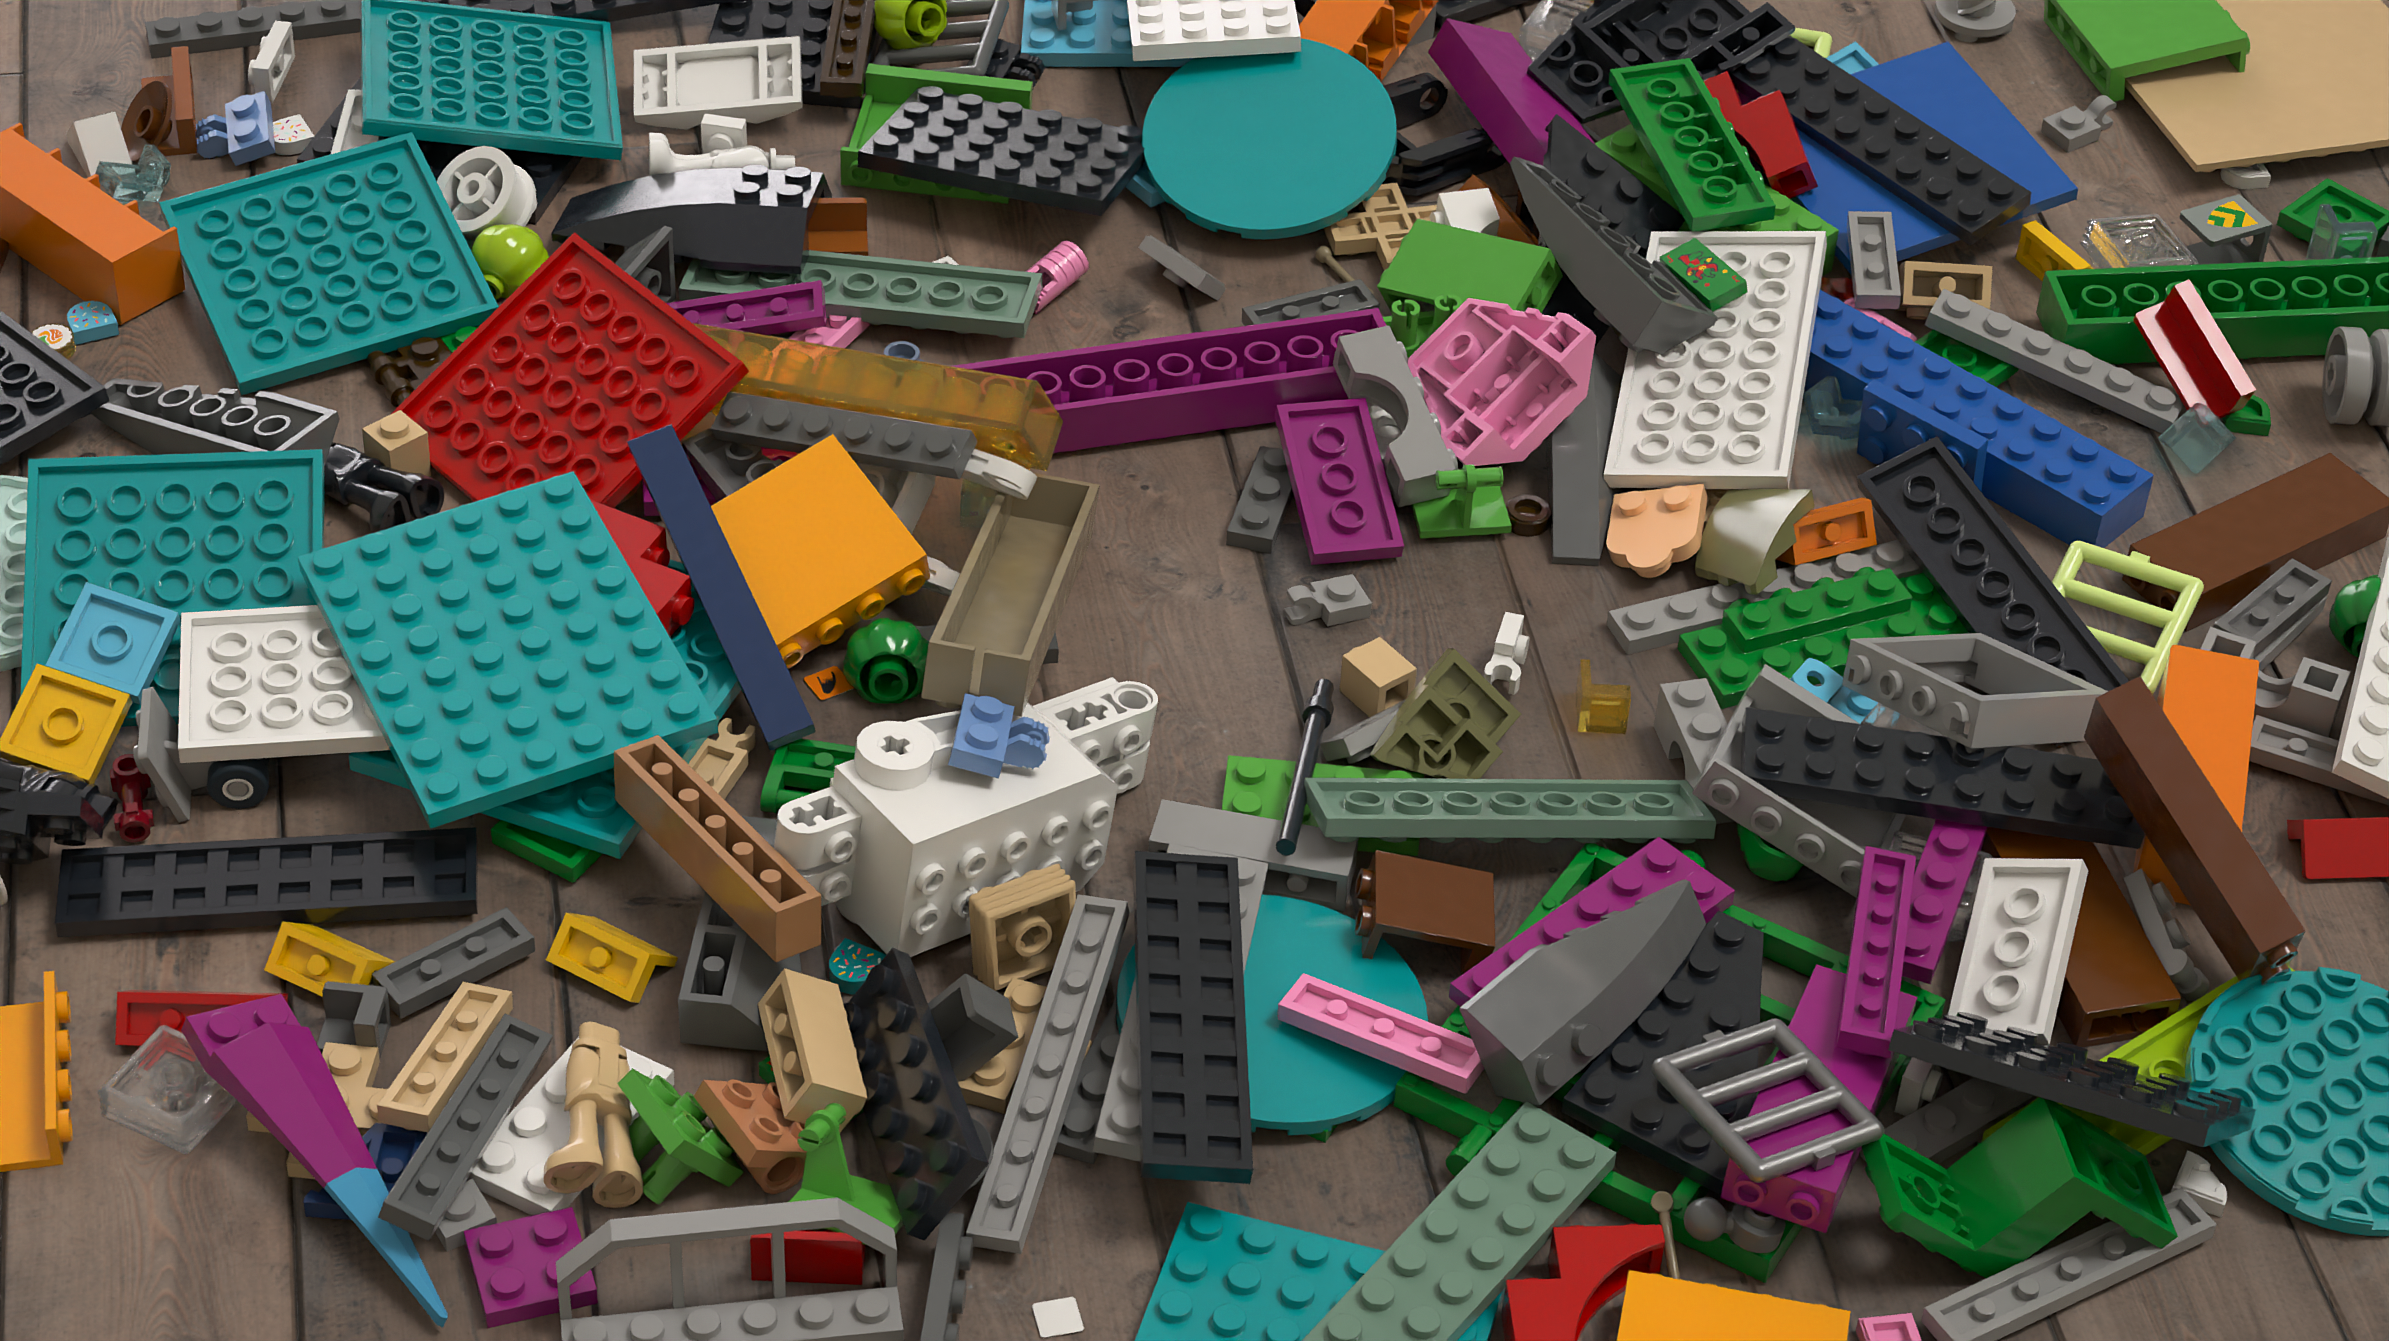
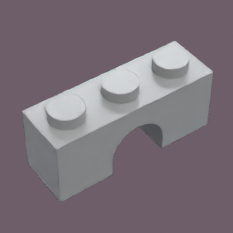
M2210 627L2201 650L2254 660L2253 654L2257 642ZM2303 657L2296 675L2290 678L2277 679L2258 670L2253 720H2255L2256 715L2329 737L2341 706L2350 671Z
M1706 678L1660 684L1654 720V729L1667 758L1683 757L1685 780L1694 789L1728 725ZM1703 801L1716 819V824L1734 822L1733 819Z

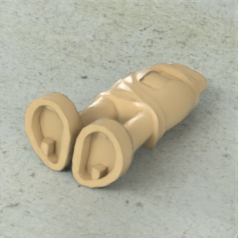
M585 1022L579 1027V1039L572 1045L566 1068L564 1111L569 1112L570 1136L568 1144L552 1153L546 1160L544 1165V1184L554 1192L568 1194L579 1192L593 1183L592 1196L596 1203L604 1207L620 1208L634 1204L640 1199L643 1193V1179L640 1166L633 1154L628 1127L632 1121L630 1101L617 1084L630 1071L627 1052L620 1046V1033L614 1028L595 1022ZM597 1123L604 1127L603 1158L599 1148Z

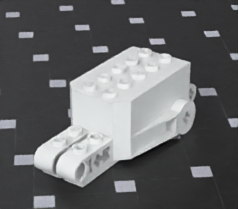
M1112 677L1034 706L1027 702L1022 717L1032 718L1035 722L1039 720L1040 723H1045V726L1049 727L1050 741L1045 746L1046 761H1043L1039 768L1036 767L1033 770L1032 768L1026 769L1025 766L1017 767L1003 763L999 778L948 765L960 710L915 718L906 722L883 721L873 723L862 729L857 737L854 759L835 766L834 777L830 780V787L792 800L780 808L777 817L774 849L821 894V906L835 902L840 913L851 922L858 924L886 954L893 947L912 957L970 934L969 897L984 887L1000 885L1019 878L1031 870H1041L1054 864H1060L1061 869L1065 870L1066 875H1070V879L1075 881L1076 892L1080 891L1104 864L1117 794L1136 787L1144 778L1158 696L1152 688L1145 684L1134 681L1118 683ZM1013 715L1012 722L1022 717Z

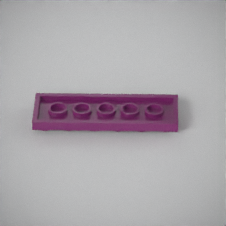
M1657 837L1451 982L1449 998L1461 1007L1528 950L1541 944L1551 945L1564 939L1563 934L1578 927L1588 928L1601 922L1600 917L1615 910L1623 912L1635 906L1637 900L1678 881H1690L1706 924L1718 911L1723 912L1733 905L1735 890L1662 838Z

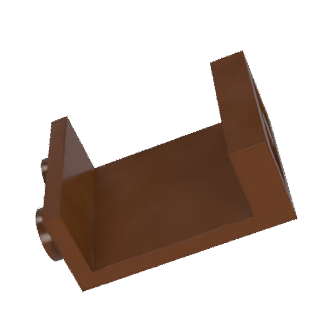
M1375 850L1369 868L1360 869L1355 886V898L1362 899V905L1356 917L1355 935L1362 936V958H1373L1383 932L1460 947L1461 975L1493 954L1496 947L1493 873Z

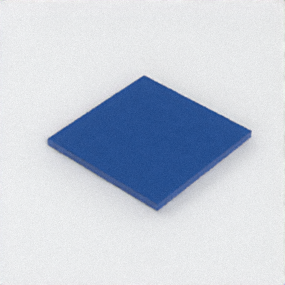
M1949 42L1851 74L2031 192L2030 205L2002 225L2077 199L2078 187ZM1797 129L1818 187L1792 197L1790 200L1839 230L1835 256L1851 275L1847 233L1848 211L1892 213L1897 262L1961 240Z

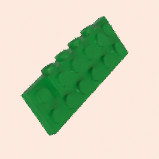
M1690 58L1610 69L1609 84L1691 232L1709 231L1715 228L1741 224L1749 225L1755 222L1774 220L1776 205L1764 186L1762 174L1760 171H1755L1749 160L1746 147L1741 146L1738 142L1732 123L1730 121L1727 122L1724 118L1718 99L1712 97Z
M1864 567L1855 572L1852 578L1834 582L1832 578L1824 577L1817 580L1811 588L1793 592L1790 588H1781L1775 591L1769 599L1753 603L1747 598L1738 599L1728 609L1724 610L1722 624L1680 634L1677 649L1699 679H1707L1720 709L1739 704L1742 696L1765 664L1791 679L1793 674L1808 658H1813L1826 664L1840 676L1844 677L1851 639L1968 634L1969 632L1924 573L1898 579L1890 568L1875 571L1872 567ZM1807 676V680L1812 685L1821 683L1816 677Z

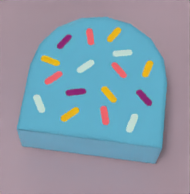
M98 301L82 302L73 306L67 313L69 331L72 332L70 334L75 345L119 335L117 320L112 309L105 303Z

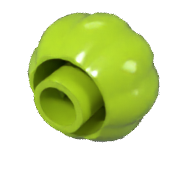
M875 0L874 2L875 29L879 36L883 37L894 49L931 47L947 26L946 0ZM906 30L919 33L921 35L909 36Z
M500 224L484 229L475 239L471 250L495 300L499 298L507 299L549 258L548 252L544 248L538 234L527 227L515 224Z

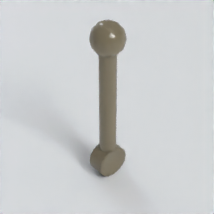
M1321 246L1316 250L1315 256L1319 262L1327 263L1345 283L1354 281L1332 257L1330 248ZM1368 288L1370 292L1374 295L1373 290Z
M1659 1191L1653 1195L1651 1204L1654 1211L1659 1214L1660 1225L1663 1228L1665 1238L1664 1250L1669 1278L1680 1279L1670 1218L1674 1202L1668 1192Z

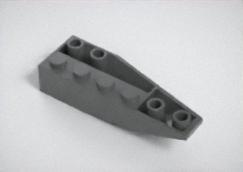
M741 816L774 848L777 819ZM705 892L678 997L680 1043L768 1051L758 1003L784 968L802 973L800 953L775 962L707 892Z

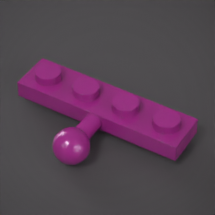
M821 280L667 303L717 343L729 341V352L742 361L749 370L737 385L746 384V377L756 369L754 357L747 352L746 338L827 326L825 290Z

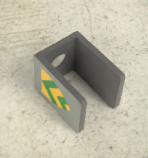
M2240 194L2181 211L2180 220L2203 241L2172 250L2170 259L2177 265L2263 262L2273 224ZM2253 236L2251 244L2246 241V237Z

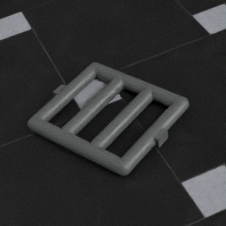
M946 0L947 18L989 14L987 20L947 23L944 32L939 35L937 40L981 37L979 43L894 49L882 38L873 64L902 66L973 60L971 66L924 70L985 76L1009 9L1008 0ZM906 30L909 36L921 35L919 33Z

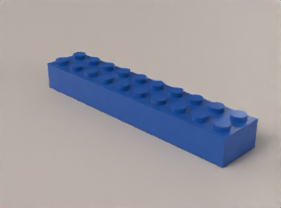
M1820 290L1805 381V395L1860 425L1863 390L1875 379L1987 438L1988 446L1981 493L1987 499L2068 545L2074 541H2083L2105 548L2144 517L2154 476L2152 473L2099 445L2094 440L2061 424L2058 420L2025 404L2020 399L1989 384L1984 379L1953 364L1948 359L1915 343L1910 338L1879 323L1876 319L1843 303L1840 299Z

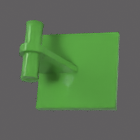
M1474 464L1463 465V468L1458 470H1436L1435 481L1437 490L1451 489L1449 495L1411 504L1420 538L1511 533V522L1500 489L1503 486V470L1501 466L1496 468H1475Z
M830 1103L824 1110L815 1111L806 1120L805 1129L798 1135L801 1137L797 1139L799 1146L807 1151L802 1187L788 1202L839 1198L892 1227L896 1234L904 1224L890 1185L849 1175L839 1132V1125L846 1119L843 1118L846 1116L844 1107L838 1103ZM836 1227L809 1229L813 1231L832 1230L836 1232H843L837 1229Z

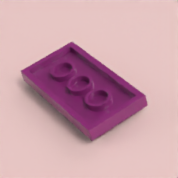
M1366 398L1277 405L1275 420L1311 565L1402 557L1404 542Z

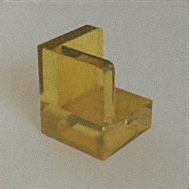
M1580 659L1576 685L1578 732L1626 734L1631 703L1630 685L1592 684L1590 659Z

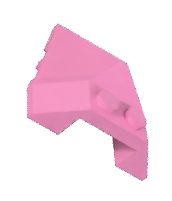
M1468 298L1408 358V367L1413 377L1420 379L1424 389V401L1429 412H1434L1437 415L1441 426L1442 440L1447 449L1453 450L1456 459L1464 465L1474 464V466L1521 462L1532 451L1536 450L1543 440L1564 419L1569 417L1574 409L1587 397L1596 335L1569 314L1558 312L1554 317L1542 315L1535 308L1527 307L1525 312L1512 310L1508 304Z

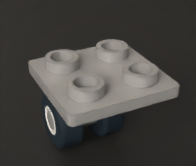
M153 687L142 690L141 709L136 712L139 739L138 744L133 748L135 763L142 774L147 773L155 785L160 804L165 808L169 807L179 823L190 819L191 790L207 786L208 793L215 802L232 809L253 807L266 797L269 790L267 764L270 758L180 763L178 752L179 728Z

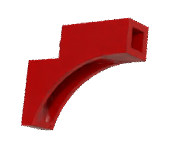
M1728 71L1703 81L1712 97L1718 99L1721 112L1726 121L1732 123L1738 142L1741 146L1746 147L1749 158L1763 170L1772 189L1790 199L1818 187L1796 126L1780 90L1742 105Z
M591 500L668 635L671 637L680 625H685L690 620L695 602L691 596L690 576L668 568L670 552L667 549L666 528Z
M1627 1224L1619 1226L1574 1225L1570 1227H1553L1548 1257L1550 1279L1525 1278L1506 1280L1501 1313L1505 1341H1578L1587 1324L1596 1313L1610 1300L1626 1290L1629 1270L1648 1274L1660 1273L1665 1245L1662 1225Z

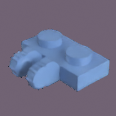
M265 91L253 95H242L234 101L226 103V118L214 114L208 116L207 119L202 118L201 121L198 120V124H196V138H199L197 139V153L203 156L204 159L229 154L235 166L276 153L271 102Z
M965 693L948 765L999 778L1003 763L1017 767L1025 766L1026 769L1032 768V770L1036 767L1039 768L1043 761H1046L1047 757L1045 746L1050 741L1049 727H1046L1045 723H1040L1039 720L1035 722L1034 719L1022 717L1012 722L1015 706L1004 704L990 696L978 697Z

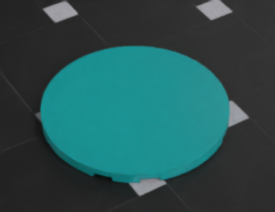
M1301 38V52L1194 58L1167 79L1155 94L1148 108L1142 131V145L1145 147V165L1153 185L1168 204L1172 203L1176 208L1185 213L1186 219L1214 232L1222 229L1241 233V238L1247 239L1294 237L1320 230L1348 216L1347 212L1363 200L1368 201L1386 179V172L1396 153V116L1389 94L1373 72L1351 55L1320 42Z
M1262 895L1244 973L1251 1132H1255L1256 1127L1287 1130L1288 1135L1321 1133L1327 1129L1331 1131L1332 1125L1352 1119L1357 1121L1365 1120L1392 1103L1395 1099L1396 1083L1406 1070L1278 1020L1279 1002L1300 976L1305 973L1428 1022L1427 1006L1415 975L1397 951L1383 938H1380L1372 959L1362 958V936L1355 935L1356 920L1312 902L1275 895ZM1135 944L1123 962L1118 979L1116 1021L1120 1035L1136 976Z
M2318 967L2316 971H2291L2290 969L2289 972H2281L2273 976L2264 985L2261 984L2262 977L2260 974L2250 978L2247 977L2235 983L2221 993L2201 1017L2189 1043L2185 1063V1079L2191 1081L2189 1089L2197 1092L2210 1093L2211 1088L2238 1094L2243 1097L2241 1105L2256 1109L2251 1130L2209 1146L2241 1182L2281 1210L2309 1223L2335 1231L2365 1236H2389V991L2362 981L2360 974L2326 967Z

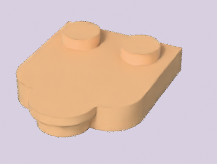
M1704 484L1679 485L1670 488L1614 494L1606 540L1613 563L1620 567L1631 568L1641 577L1652 578L1665 573L1670 568L1671 563L1684 561L1692 557L1701 546L1708 499Z

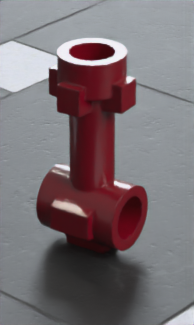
M124 754L114 760L113 769L110 770L112 791L117 792L118 798L122 801L123 808L122 813L113 814L115 831H119L120 837L123 840L137 843L147 839L151 832L150 827L154 826L152 809L143 810V799L148 794V788L151 787V780L147 773L142 774L135 763L134 754Z

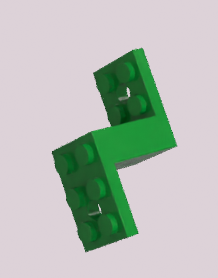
M2039 1097L1947 1169L1884 1133L1879 1140L1861 1146L1867 1162L1865 1172L1875 1186L1881 1204L1879 1206V1213L1885 1224L1894 1232H1903L1918 1240L1929 1251L1933 1253L1938 1251L1956 1261L1965 1271H1974L1985 1278H1989L2025 1261L2090 1211L2099 1218L2107 1217L2121 1225L2132 1237H2142L2161 1249L2178 1237L2146 1155L2060 1104Z

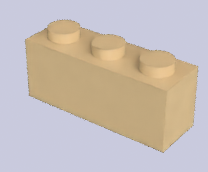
M784 968L758 1003L784 1118L805 1124L806 1120L815 1111L824 1110L830 1103H838L846 1111V1116L843 1117L846 1119L839 1125V1132L841 1133L851 1118L861 1111L867 1095L839 985Z

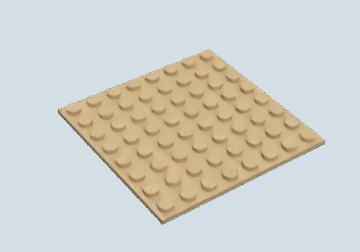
M2216 0L2224 10L2230 13L2232 20L2249 37L2250 52L2246 54L2245 72L2239 73L2226 56L2223 55L2125 78V87L2195 172H2212L2222 168L2250 167L2253 164L2287 162L2297 158L2325 157L2328 154L2362 152L2366 149L2389 146V8L2381 0Z

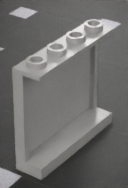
M1765 664L1742 696L1692 794L1857 898L1865 847L1870 846L1890 851L1906 815L1778 796L1741 773L1742 719L1746 707L1860 724Z

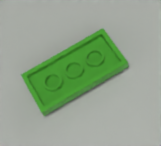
M1228 755L1222 810L1282 821L1296 761ZM1316 763L1313 778H1424V774L1400 770ZM1306 804L1302 824L1319 827ZM1359 837L1357 851L1375 852V850L1400 855L1418 856L1420 838H1407L1403 842L1393 843L1381 840L1378 837Z

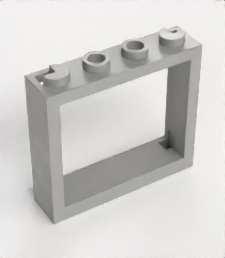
M1982 633L1851 639L1842 683L1843 686L1969 748L2086 741L2084 734L2095 699L2108 692ZM1954 682H1965L1991 695H1980ZM1969 721L1971 724L1969 734L1967 735L1963 732L1965 722Z

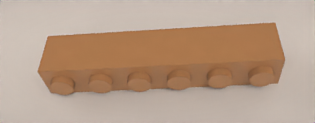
M659 735L614 751L615 800L775 962L821 945V894Z

